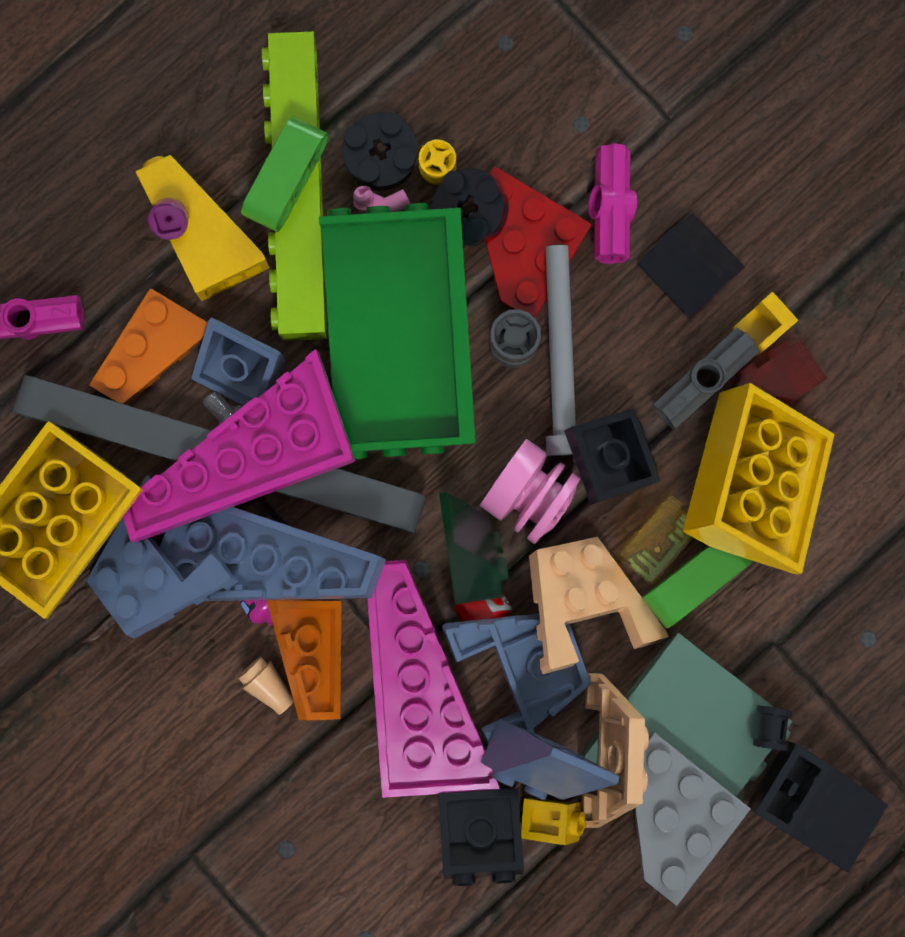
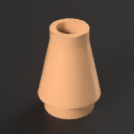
M261 656L253 661L238 677L244 684L242 686L243 690L272 708L278 715L287 710L294 702L292 694L272 662H266Z

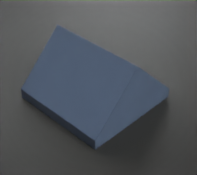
M211 317L207 323L191 379L244 406L254 397L258 398L276 384V380L279 378L287 361L281 352Z

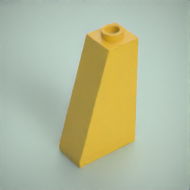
M171 155L151 158L143 164L142 169L135 171L152 206L160 199L173 198L180 201L187 208L189 213L187 229L182 236L172 239L170 242L195 293L201 301L270 268L261 250Z

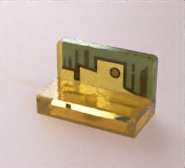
M673 495L665 497L616 555L649 584L656 582L693 538L682 532L687 514L680 509L683 504Z

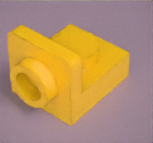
M532 797L524 798L521 828L522 839L568 845L579 841L585 829V814L582 812V802H560Z

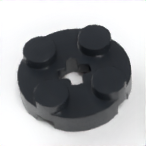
M392 112L372 113L361 117L345 131L342 154L345 167L355 181L371 186V189L379 191L389 190L403 184L411 175V171L415 167L418 158V145L414 132L407 123L402 121L399 115ZM377 143H381L383 146L388 145L391 149L386 152L387 158L384 160H380L377 155H370V151L374 150V145Z
M464 168L459 171L448 172L444 176L443 182L440 183L435 192L432 209L461 208L463 246L475 247L501 232L508 217L509 202L499 181L494 176L479 169ZM474 197L473 203L478 205V210L476 213L471 212L468 218L464 216L465 211L462 210L463 204L468 202L469 198Z

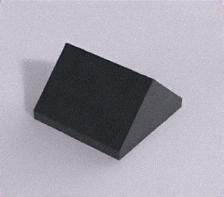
M694 213L672 227L637 264L688 319L692 318L745 268Z

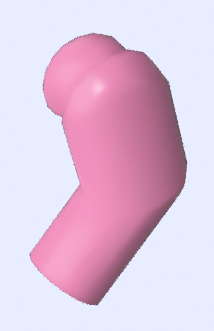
M360 186L353 193L354 206L362 214H367V207L389 206L390 212H399L405 209V205L410 204L403 189L385 198L373 193L368 186Z

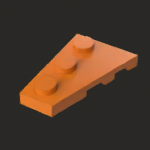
M150 288L89 386L115 402L128 405L157 381L163 372L178 360L181 361L191 352L190 350L203 340L208 322Z
M266 600L298 719L306 721L340 719L342 601Z

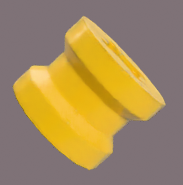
M436 139L422 146L418 159L420 174L426 182L432 185H440L448 172L456 171L455 150L448 142Z

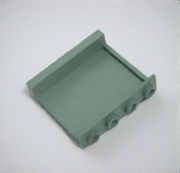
M672 633L624 697L645 718V726L649 736L652 732L658 734L739 800H742L743 794L740 791L749 780L754 782L762 774L767 765L764 759L772 750L753 746V739L757 738L760 713L756 711L757 705L774 706L681 634ZM788 718V726H787V728H788V727L790 726V724L793 722V721L790 720L789 718ZM788 729L786 733V740L790 735V731ZM599 730L580 754L598 764Z

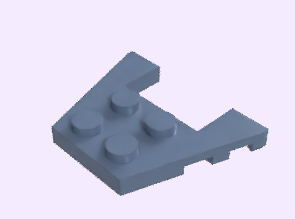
M147 475L143 479L140 487L153 477ZM122 518L86 582L126 636L137 638L173 619L180 610L192 604L199 605L210 599V594L222 588L226 590L231 588L238 580L220 557L212 553L184 579L152 537L136 543L130 541L124 519Z
M539 613L454 622L442 625L452 655L457 662L494 646L517 707V712L502 719L535 733L534 728L550 714L554 717L591 684L570 624L565 626L580 662L571 667L542 674L540 669V659L544 655L542 641L537 640L536 626L540 624ZM499 720L481 728L487 745H489Z

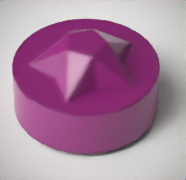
M163 198L155 202L148 216V223L152 232L166 240L182 236L189 222L187 208L180 201L173 198Z

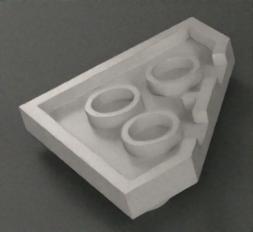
M652 732L649 736L648 747L644 751V768L647 772L648 785L643 793V804L634 808L641 854L642 877L677 906L751 808L658 734Z

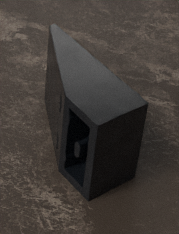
M786 740L788 751H779L747 806L761 818L844 871L849 872L888 804L800 745Z

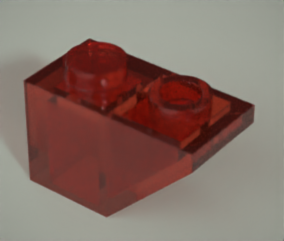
M801 340L791 347L785 341L767 353L770 359L769 362L759 368L754 362L738 372L735 376L739 381L730 389L752 383L788 405L825 381L827 377Z

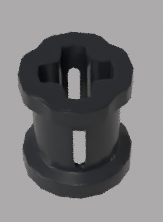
M757 705L756 711L760 713L757 738L753 739V746L788 751V744L785 741L788 718L793 717V710Z

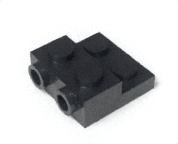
M635 409L582 423L564 430L591 505L661 482L657 472V464L651 456L644 437L643 426L638 420Z
M518 789L439 793L444 879H452V886L475 885L476 877L492 876V883L494 884L516 882V875L523 874L524 872Z

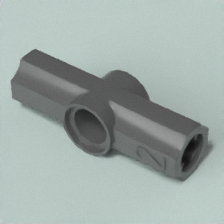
M736 327L652 405L657 416L673 430L677 429L760 352L755 341L746 332ZM699 370L709 371L713 375V387L707 388L699 384L697 380V372Z

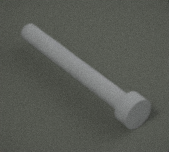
M552 245L545 247L553 436H545L547 456H566L573 454L564 430L576 426L569 248L567 245Z

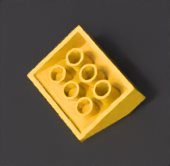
M752 383L720 392L682 532L712 548L789 573L802 574L835 434Z
M48 421L0 484V586L42 618L48 619L143 489L67 431Z

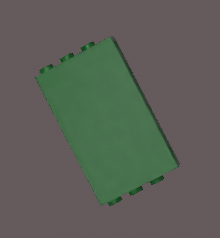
M416 203L405 205V211L390 212L389 206L367 207V214H351V209L349 208L327 210L328 216L319 217V225L322 230L332 391L355 459L367 458V451L382 450L383 457L405 456L406 448L421 447V454L445 453L444 446L476 444L461 208L429 210L428 204Z

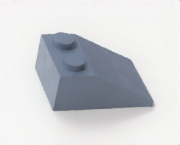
M501 718L481 760V763L494 770L491 777L511 787H513L515 781L526 784L524 791L542 800H545L548 794L561 800L616 785L620 778L619 775L571 749Z

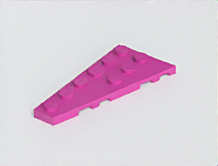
M316 349L305 357L306 360L290 373L287 371L276 380L277 383L258 398L254 397L208 433L206 435L207 438L192 450L188 449L178 457L179 460L160 475L156 474L141 486L143 491L123 517L130 541L135 543L356 462L320 354Z
M406 560L385 561L373 597L367 598L382 798L501 790L499 781L491 777L494 770L481 763L486 751Z

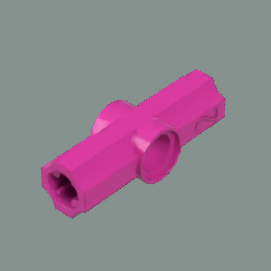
M613 143L611 145H601L595 150V186L590 193L588 213L592 219H595L594 259L604 264L625 263L630 259V222L633 220L637 209V195L634 190L630 189V150L626 148V145Z
M78 295L32 301L15 298L5 304H0V339L20 337L30 340L43 334L84 330V309L81 298ZM29 311V322L23 327H17L16 319L18 315Z

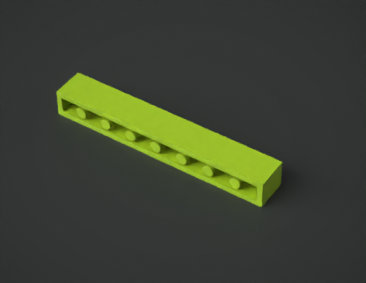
M314 31L268 33V47H262L263 70L269 71L270 84H263L264 106L271 109V121H264L266 144H272L273 148L291 116H295L320 129L318 65ZM321 157L279 232H268L269 254L276 255V270H270L269 272L271 293H277V307H271L272 331L278 330L282 341L328 339L322 230L319 225V217L323 216Z

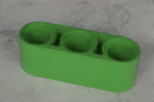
M291 116L249 190L242 206L241 215L275 232H279L326 147L329 134L295 116Z
M706 545L648 591L642 599L663 626L668 629L753 561Z

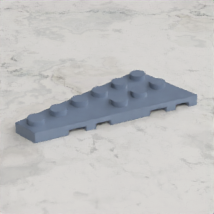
M235 507L166 531L160 545V549L184 579L211 553L220 557L237 578L238 582L227 590L222 588L210 594V599L206 601L372 598L386 559L372 553Z

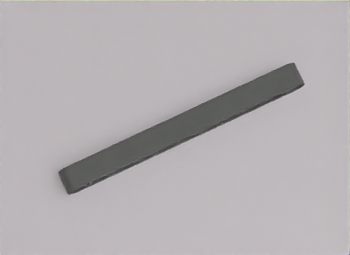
M27 375L23 376L12 409L13 413L43 423L50 421L60 428L172 462H177L180 455L188 449L192 450L211 432L208 429ZM334 469L274 491L278 494L412 534L416 533L426 496L340 469Z

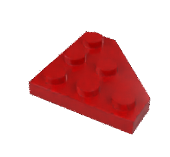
M494 166L490 175L499 181L509 202L508 217L503 229L495 237H490L485 241L500 304L510 310L520 309L536 318L547 300L545 247L567 245L570 263L592 224Z

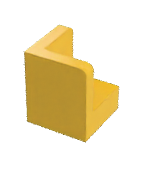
M771 292L750 313L733 327V330L738 327L755 341L757 348L760 350L756 355L757 357L792 327L798 319L774 292Z

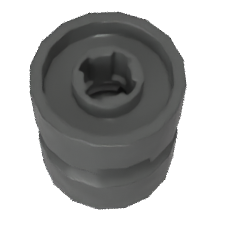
M520 309L508 310L500 314L493 322L489 337V350L493 359L507 368H520L527 365L535 357L541 340V328L537 320L530 313Z

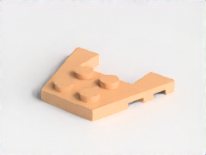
M598 537L538 549L529 555L534 603L539 605L540 624L536 626L537 640L542 641L544 657L540 659L542 674L565 669L580 662L565 626L567 624L619 612L634 649L659 643L669 637L667 631Z
M587 673L591 684L585 689V708L600 711L598 765L620 776L616 785L582 794V812L585 814V828H599L643 804V793L648 785L647 772L644 768V751L648 747L649 734L645 726V718L603 674Z

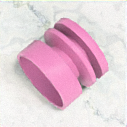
M526 439L480 504V507L500 521L513 509L518 511L520 515L515 523L514 531L519 533L527 520H531L536 525L528 535L527 540L535 544L539 538L555 527L574 499L576 487L581 476L573 471L564 485L558 483L556 479L565 465L560 462L548 474H545L541 471V468L548 453Z

